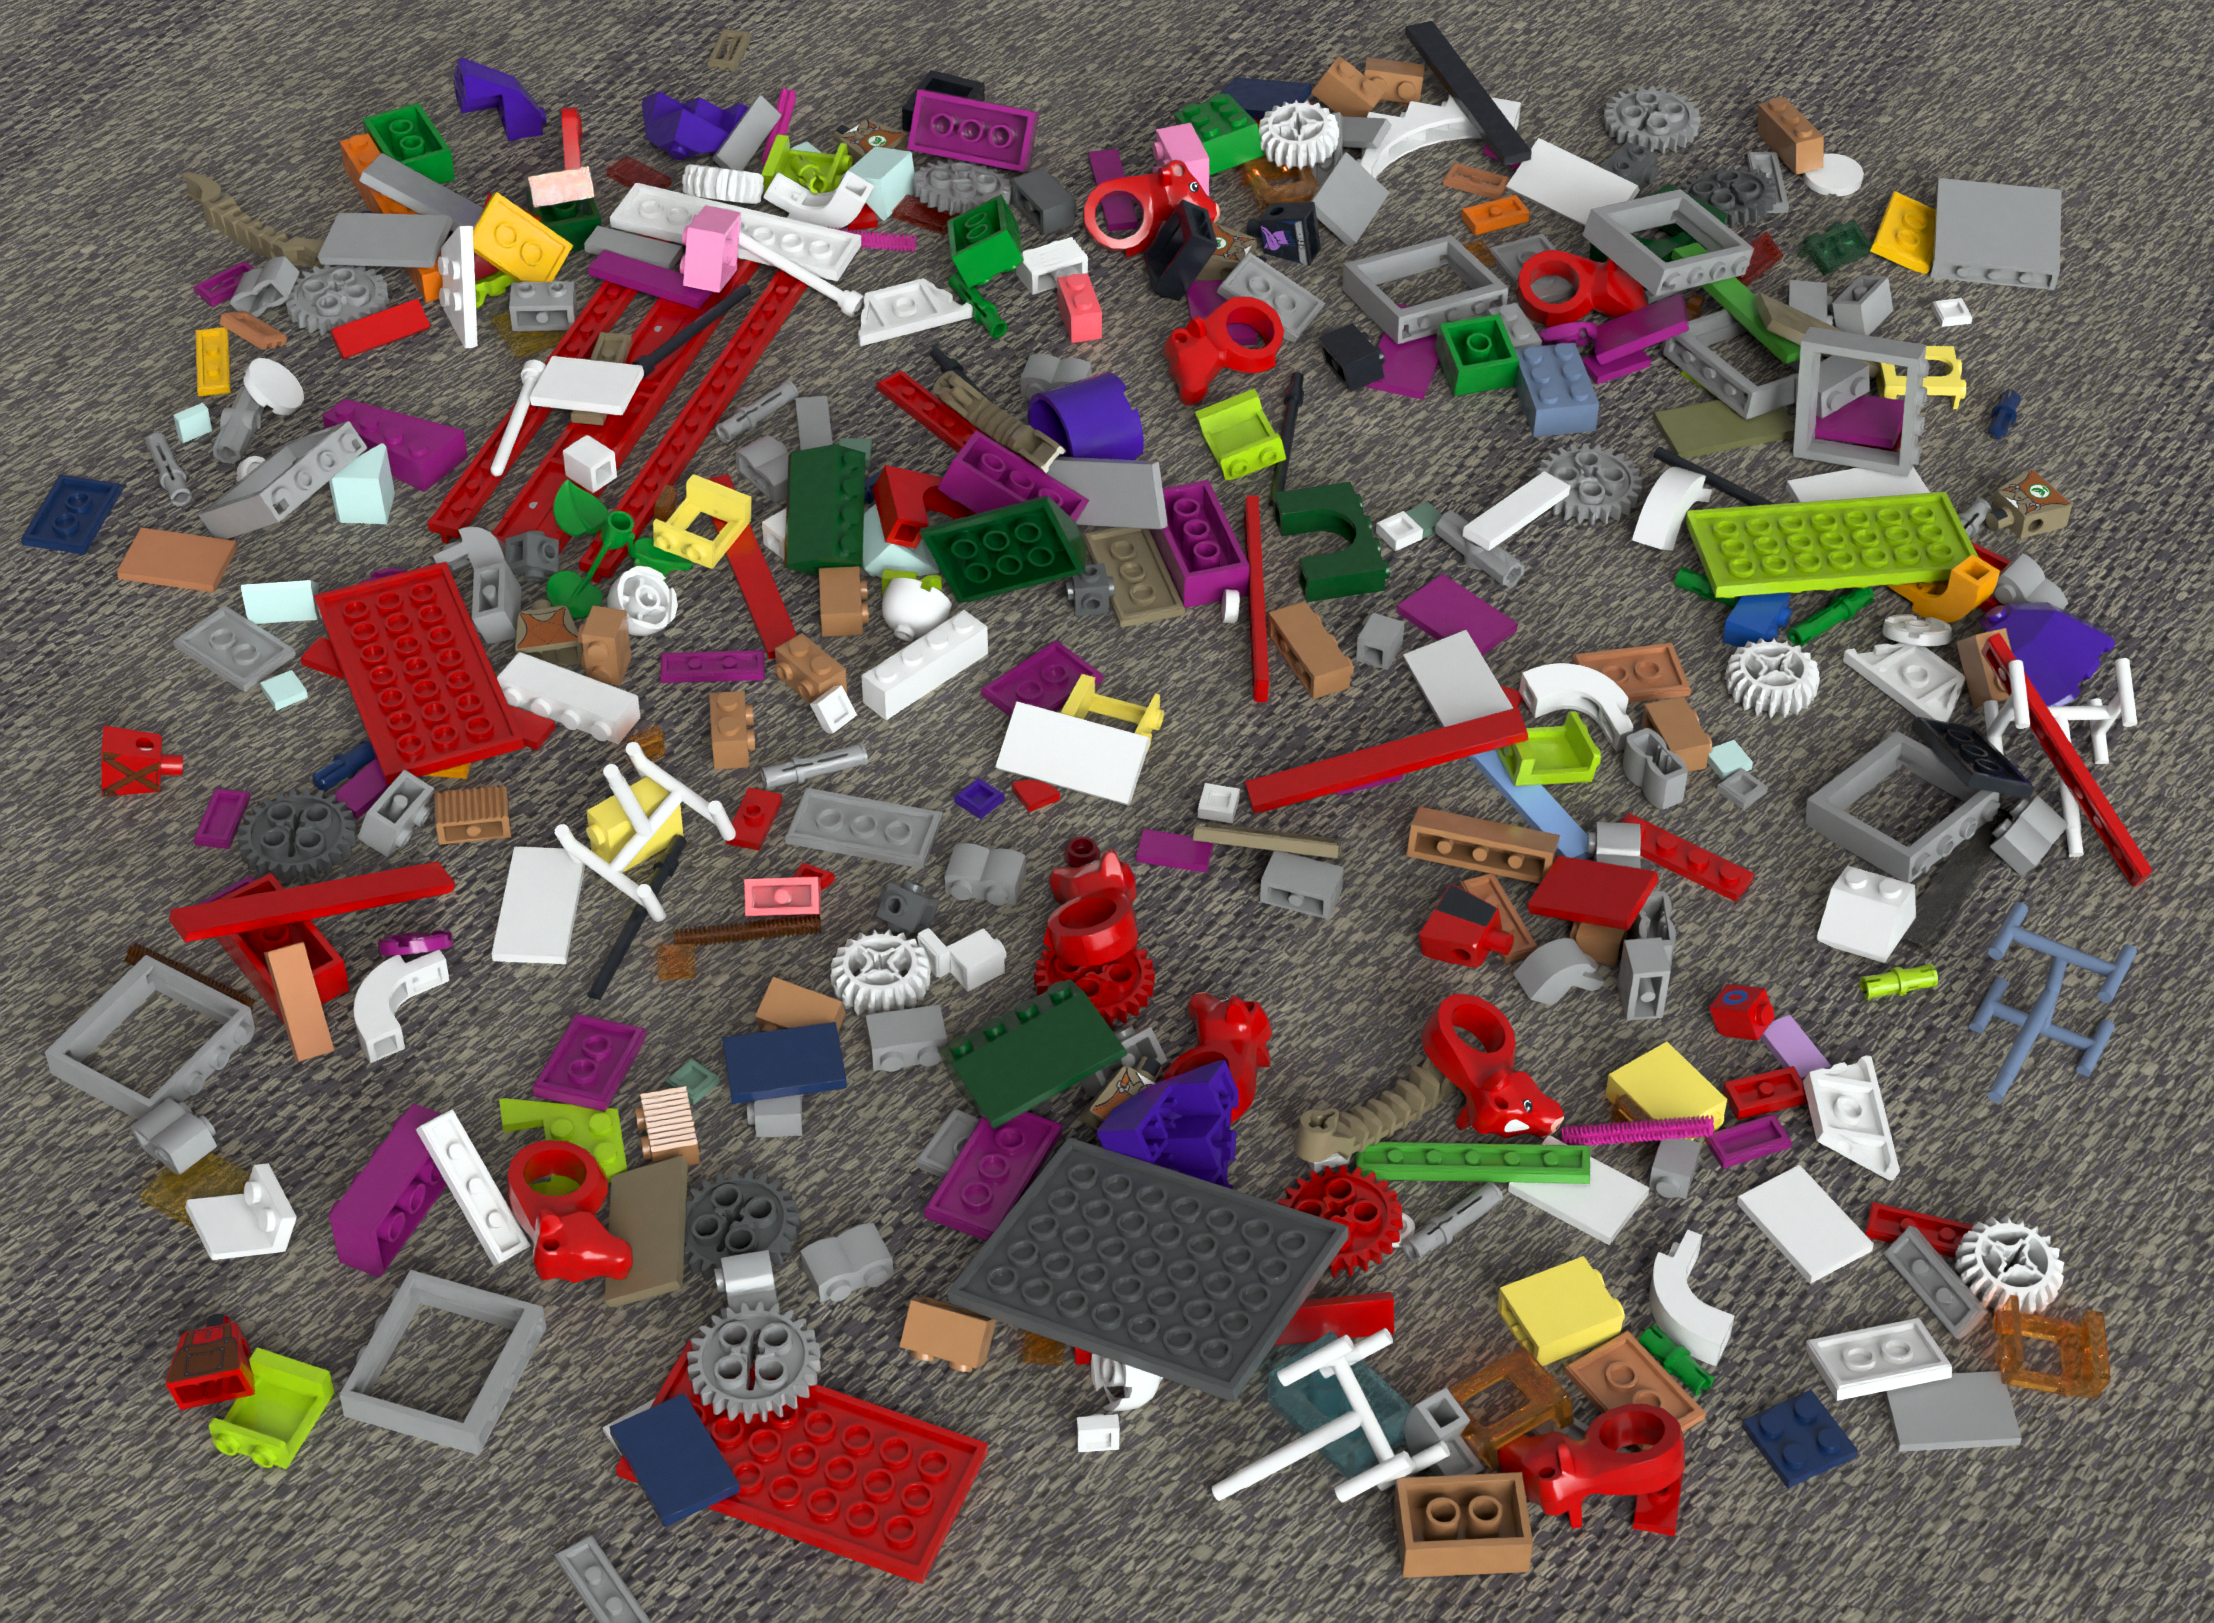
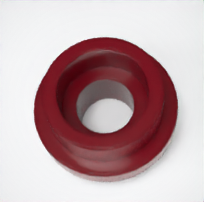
M1084 836L1076 837L1066 847L1064 858L1070 867H1080L1095 860H1100V849L1093 839Z

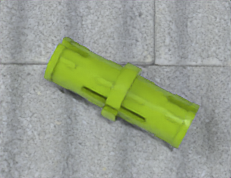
M798 155L795 156L790 166L793 172L799 176L797 177L799 182L809 187V190L814 194H818V191L820 194L826 191L828 182L819 173L821 172L820 168L815 163L809 162V159L804 155H800L801 159Z
M1932 963L1907 969L1895 967L1890 969L1891 972L1860 977L1859 987L1861 991H1867L1866 994H1863L1866 1000L1892 994L1904 996L1908 991L1936 987L1938 985L1937 971L1933 970L1935 966Z

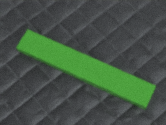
M1697 242L1673 249L1671 258L1675 261L1709 252ZM1736 277L1700 285L1784 364L1800 360L1801 345L1766 329L1754 302L1757 297Z
M1379 1142L1375 1146L1372 1144L1366 1146L1365 1151L1362 1153L1357 1151L1356 1168L1361 1167L1362 1177L1364 1178L1371 1172H1375L1376 1179L1590 1184V1146Z

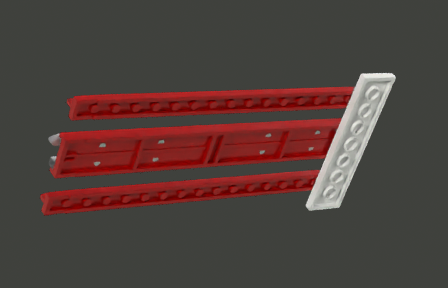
M640 183L634 184L610 216L612 228L637 233L639 236L663 242L682 244L685 226L690 225L694 215H698L705 205L741 212L740 231L814 275L834 281L839 280L861 247V235ZM739 245L736 272L720 293L713 292L699 309L659 297L631 336L632 346L625 364H632L643 355L648 356L739 286L747 284L761 263L768 266L774 265ZM781 269L777 271L620 500L614 511H623L632 517L634 527L631 533L635 534L633 544H635L808 287L807 284ZM604 281L544 364L547 366L552 356L589 360L600 332L609 333L638 291ZM726 313L655 366V370L640 381L623 415L607 414L604 425L570 422L491 534L505 543L506 538L523 534L527 531H542L545 533V537L559 540L560 555L572 538L571 535L559 528L553 515L555 497L562 484L569 479L578 488L592 494L596 498L601 496L608 485L606 484L592 493L567 477L563 450L588 435L614 451L616 471H618ZM516 402L445 497L443 503L427 522L429 531L441 534L442 543L448 544L453 537L460 538L459 529L468 527L554 408L534 406L530 403L503 474L494 476L491 474L490 468L516 405ZM601 531L596 535L593 543L579 560L580 571L588 572L603 546L600 537ZM627 542L621 548L607 550L592 577L594 583L599 584L603 577H612L628 554Z

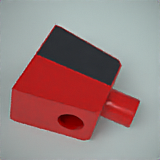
M1450 884L1421 930L1419 940L1423 956L1447 963L1477 968L1483 964L1490 951L1507 956L1512 949L1514 936L1502 931L1500 912L1496 906Z

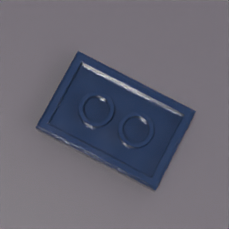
M1235 77L1219 94H1229L1254 120H1261L1264 118L1265 112L1272 111L1273 106L1282 107L1284 101L1288 104H1293L1295 100L1298 103H1303L1311 95L1312 87L1311 83Z
M59 475L21 538L22 545L85 555L123 491L122 484Z
M836 1022L722 1037L732 1104L847 1088Z
M685 1393L609 1427L612 1439L663 1527L740 1492L738 1481Z

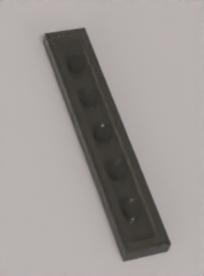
M1998 808L1997 814L1993 816L1992 821H1987L1975 831L1971 838L1962 841L1916 903V918L1899 941L1900 944L1927 955L1999 855L1990 848V845L1996 839L1992 832L2006 818L2009 820L2013 818L2008 811Z

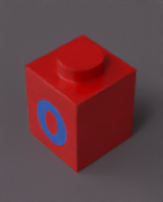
M1726 984L1709 1006L1718 1033L1730 1038L1758 1041L1775 1018L1774 1009L1770 1004L1766 990L1761 987Z

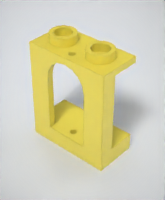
M1926 346L1925 359L1945 362L1944 369L1946 376H1927L1923 378V387L1927 388V395H1948L1951 397L1953 409H1958L1960 399H1964L1966 395V381L1961 380V359H1956L1954 346ZM1877 362L1880 370L1875 378L1879 397L1896 399L1897 395H1905L1907 376H1896L1893 364Z
M693 474L686 482V499L665 523L658 519L654 520V546L713 569L751 522V496ZM700 512L728 522L713 541L686 531Z
M1081 674L1061 711V714L1083 720L1088 711L1137 724L1138 727L1135 734L1146 736L1150 739L1148 750L1152 740L1151 732L1153 729H1160L1164 717V711L1160 710L1159 694L1154 695L1148 708L1095 694V677Z

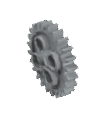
M1639 86L1638 91L1628 88L1627 94L1619 91L1617 97L1610 98V103H1606L1603 123H1605L1604 129L1609 131V137H1617V144L1628 141L1635 145L1643 146L1654 152V149H1658L1662 154H1665V148L1675 152L1677 145L1685 148L1687 142H1693L1694 136L1698 135L1701 116H1699V109L1694 108V102H1686V95L1677 97V91H1673L1670 94L1666 93L1665 87L1660 91H1656L1654 86H1651L1649 90Z
M948 159V163L937 160L936 165L927 163V167H920V170L915 172L913 191H915V197H920L921 203L928 202V208L938 207V212L947 210L949 215H954L955 213L961 215L1002 194L1009 205L1012 185H1010L1009 179H1004L1005 174H997L996 168L988 170L985 164L976 166L974 162L968 164L964 160H959V162L954 163L951 159Z
M324 265V269L313 266V273L303 271V279L297 278L286 300L288 315H291L292 322H298L300 329L308 326L309 333L320 329L321 336L333 328L387 309L386 304L389 303L387 283L383 282V276L381 274L376 275L374 268L366 271V266L354 268V265H336L335 267Z
M1584 443L1582 449H1577L1575 445L1571 444L1570 451L1568 452L1560 447L1558 448V455L1549 453L1548 460H1541L1540 468H1537L1536 477L1545 471L1570 485L1569 495L1552 506L1554 515L1563 512L1565 513L1564 520L1566 521L1572 516L1577 517V524H1580L1583 519H1588L1591 525L1595 524L1596 519H1600L1604 524H1608V517L1619 521L1621 513L1630 515V509L1637 507L1638 500L1641 499L1643 477H1639L1640 469L1633 468V460L1624 461V453L1614 456L1612 455L1613 448H1609L1604 452L1601 451L1599 444L1594 449H1589L1587 443Z
M759 1301L756 1309L750 1311L748 1305L742 1303L741 1313L735 1314L731 1308L727 1307V1318L722 1320L718 1316L713 1315L711 1316L713 1328L702 1325L699 1327L701 1338H692L693 1351L687 1353L689 1381H692L694 1394H700L702 1405L705 1406L712 1403L713 1411L716 1415L727 1409L729 1420L732 1421L738 1413H744L745 1422L749 1423L753 1414L759 1413L761 1420L767 1422L768 1411L773 1410L779 1417H782L783 1405L787 1404L791 1408H798L797 1396L808 1398L810 1396L808 1385H817L818 1383L816 1372L821 1371V1355L819 1343H816L814 1329L807 1330L805 1318L795 1321L794 1310L792 1309L784 1315H780L779 1304H775L770 1311H764L763 1302ZM760 1333L758 1338L759 1355L756 1356L755 1386L753 1390L749 1391L751 1381L749 1368L753 1366L754 1335Z

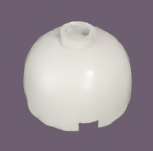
M636 566L631 568L629 571L621 574L609 590L607 606L608 608L626 610L630 635L648 636L661 631L676 615L678 604L673 587L669 590L667 584L663 581L666 579L665 576L650 567Z
M894 578L884 593L882 615L888 626L894 631L896 637L911 642L914 638H921L947 621L952 604L942 592L934 587L931 588L930 592L921 589L922 582L915 579Z
M1092 1354L1091 1379L1096 1391L1104 1386L1110 1404L1103 1407L1106 1411L1131 1410L1143 1406L1153 1398L1159 1387L1160 1380L1163 1379V1377ZM1107 1386H1124L1125 1398L1113 1397L1108 1391Z

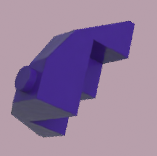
M465 58L457 59L453 81L455 96L461 114L497 108L508 141L543 135L542 125H547L545 110L543 107H538L537 102L514 76Z
M660 91L642 100L646 139L668 152L670 157L677 160H684L686 157L714 156L748 109L747 106L737 103L723 110L700 97L682 104Z
M2048 602L2008 603L2005 606H1996L1986 613L1985 618L1979 620L1985 633L2006 628L2012 653L2017 660L2023 661L2026 675L2046 706H2064L2075 700L2081 692L2078 684L2082 679L2087 680L2092 677L2101 664L2098 657L2103 653L2110 652L2116 644L2113 638L2102 628Z
M1219 1060L1150 1085L1114 1108L1096 1131L1101 1146L1104 1149L1233 1189V1185L1229 1184L1227 1180L1228 1162H1235L1236 1131L1230 1130L1231 1109L1238 1108L1239 1092L1226 1060Z

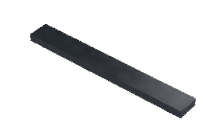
M1428 21L1406 26V37L1502 165L1507 166L1531 160V149L1435 23Z

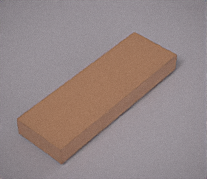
M1489 873L1460 881L1461 889L1497 907L1500 912L1502 931L1514 936V943L1510 953L1507 956L1499 954L1504 963L1527 958L1539 948L1495 874Z
M304 942L265 952V958L295 1062L335 1051Z

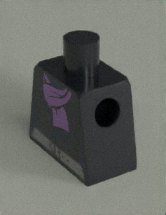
M1315 202L1272 203L1267 207L1260 219L1251 218L1247 223V235L1261 238L1264 254L1310 266L1321 249Z

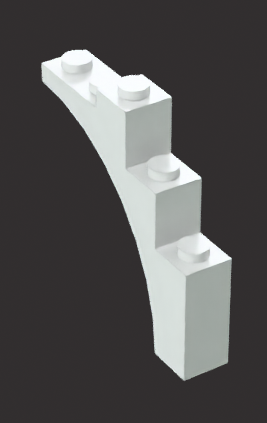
M1451 95L1447 102H1442L1441 106L1410 101L1407 111L1401 112L1400 117L1374 112L1368 113V118H1386L1392 126L1378 149L1361 148V159H1357V162L1376 179L1390 163L1404 154L1423 146L1449 140L1482 137ZM1492 98L1511 125L1517 130L1521 102Z

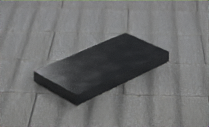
M1915 717L1911 729L1967 787L2030 799L2034 790L2032 784L1977 728Z

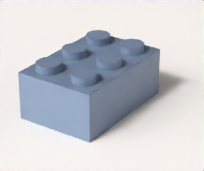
M1560 343L1557 345L1530 346L1515 349L1519 359V366L1514 387L1533 437L1596 431L1599 401L1576 343Z

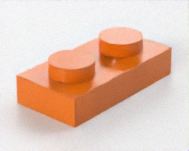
M1517 195L1463 208L1461 219L1475 236L1529 222L1530 211Z

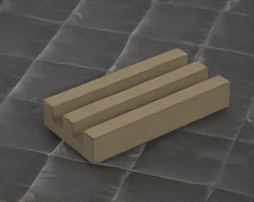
M723 29L707 62L708 68L714 69V67H719V70L729 68L730 71L736 72L750 43L751 33ZM728 37H732V41L728 44L723 59H718ZM739 39H741L732 60H730Z

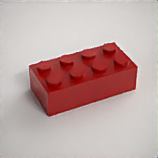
M269 873L214 901L284 889V887L272 873ZM311 920L215 937L283 1024L284 1020L265 958V952L304 942L321 1005L350 991L344 960Z

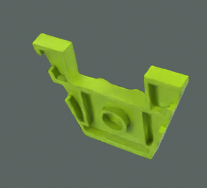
M508 1098L499 1099L503 1132L543 1126L546 1140L568 1141L586 1149L603 1167L608 1183H611L612 1175L627 1171L618 1109L607 1108L606 1112L571 1104ZM551 1175V1181L529 1185L532 1190L547 1196L568 1195L580 1188L576 1181L566 1176Z

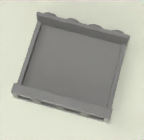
M1938 178L1933 202H1936L1934 251L1930 278L2055 290L2060 273L2062 190Z

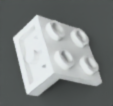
M269 1163L253 1166L249 1182H246L244 1186V1194L189 1199L185 1206L212 1260L286 1252L297 1218Z

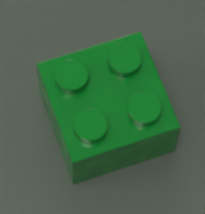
M1500 314L1439 324L1435 351L1454 397L1515 385L1519 359Z

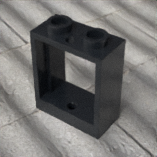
M930 70L917 87V89L985 101V83ZM917 89L902 107V128L904 131L910 132Z
M1182 199L1143 254L1152 289L1160 297H1169L1180 301L1217 249L1218 243L1207 209Z

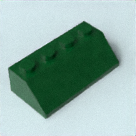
M833 444L793 451L788 455L784 568L819 577V568L857 566L860 568L863 565L865 452Z

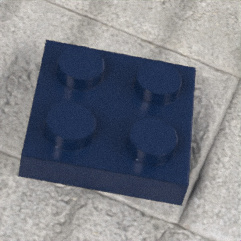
M1812 1390L1748 1417L1742 1422L1743 1430L1787 1488L1857 1456V1448Z

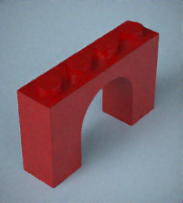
M885 465L872 489L886 543L916 549L922 539L920 534L921 528L928 527L929 525L926 510L943 513L954 520L975 515L976 513L963 504L951 500L945 493L938 490L943 480V477Z

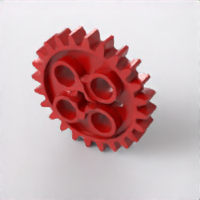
M1137 943L1120 958L1102 965L1071 966L1062 963L1049 950H1042V960L1036 961V972H1034L1036 996L1046 992L1056 982L1071 979L1085 992L1110 1028H1113V1019L1116 1018L1124 1024L1127 1023V1013L1139 1016V1006L1147 1007L1148 997L1153 996L1155 985L1153 960L1147 959L1146 949L1137 950Z
M1342 1165L1339 1173L1333 1174L1331 1168L1326 1166L1325 1175L1319 1176L1312 1170L1310 1171L1311 1181L1307 1182L1304 1179L1297 1178L1298 1190L1287 1187V1199H1279L1278 1201L1280 1205L1348 1227V1239L1328 1266V1269H1331L1333 1278L1337 1277L1339 1269H1345L1349 1277L1353 1276V1267L1359 1266L1363 1271L1367 1272V1262L1369 1260L1381 1264V1252L1392 1254V1243L1400 1242L1399 1230L1403 1229L1401 1202H1397L1396 1191H1389L1387 1180L1377 1183L1375 1172H1371L1365 1178L1362 1177L1361 1167H1357L1352 1174L1347 1173L1346 1166Z

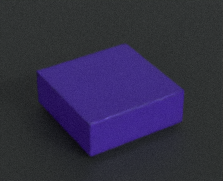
M977 778L954 796V802L980 820L1005 801V794L980 778Z

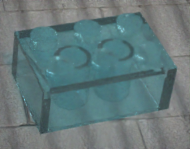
M1329 1331L1269 1374L1268 1402L1303 1436L1353 1409L1335 1374L1326 1379L1320 1370L1317 1369L1285 1387L1280 1382L1277 1372L1338 1339L1332 1331ZM1360 1360L1350 1367L1393 1451L1406 1441L1404 1434L1405 1421L1413 1407L1363 1360ZM1361 1426L1318 1449L1348 1480L1359 1475L1378 1461Z

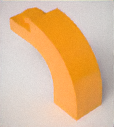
M1972 554L1951 570L1949 582L1905 583L1897 586L1887 585V587L1913 602L1912 611L1923 618L1933 617L1950 623L1965 617L1991 596L1996 587L2000 571Z

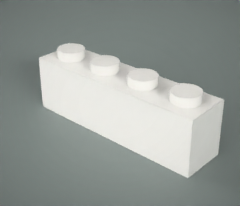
M965 610L956 614L862 675L863 703L885 720L889 719L988 654L987 626Z
M521 652L513 658L497 677L509 705L520 707L539 716L558 721L570 730L579 729L590 733L599 741L608 740L619 744L640 719L637 695Z

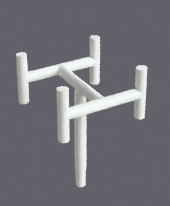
M2127 658L2115 661L2118 692L2109 705H2102L2101 699L2095 698L2087 701L2088 706H2047L2070 743L2068 720L2090 721L2095 764L2109 763L2106 732L2120 713L2123 726L2131 727L2137 725L2130 661ZM2014 660L2008 663L2012 693L2000 712L1997 701L1989 700L1983 703L1987 739L2003 755L2001 735L2010 721H2015V726L2018 729L2030 727L2024 667L2021 660ZM2058 773L2063 818L2068 823L2065 831L2069 857H2080L2084 853L2079 804Z
M631 742L626 746V752L641 779L648 776L669 791L670 794L653 814L647 818L618 767L614 764H609L604 768L603 773L634 827L635 835L610 864L577 841L567 825H558L555 828V835L573 863L580 864L583 862L646 908L652 920L659 922L666 918V913L651 887L647 884L639 886L621 872L682 801L715 824L724 840L730 841L734 839L736 831L719 801L709 803L647 759L638 743Z
M1384 1328L1353 1345L1348 1335H1344L1277 1372L1278 1378L1285 1387L1317 1369L1320 1370L1326 1379L1335 1374L1353 1410L1213 1485L1212 1492L1215 1498L1220 1501L1243 1488H1247L1356 1430L1360 1426L1380 1464L1336 1486L1335 1493L1341 1502H1345L1375 1485L1381 1491H1384L1395 1485L1396 1479L1410 1477L1450 1456V1451L1444 1441H1440L1412 1457L1406 1451L1394 1455L1350 1367L1356 1362L1392 1344L1393 1338L1390 1332Z

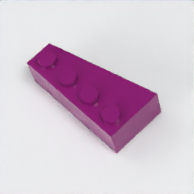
M345 398L322 415L324 429L349 421L367 446L363 453L383 443L387 448L391 475L422 492L427 491L468 458L465 434L462 429Z

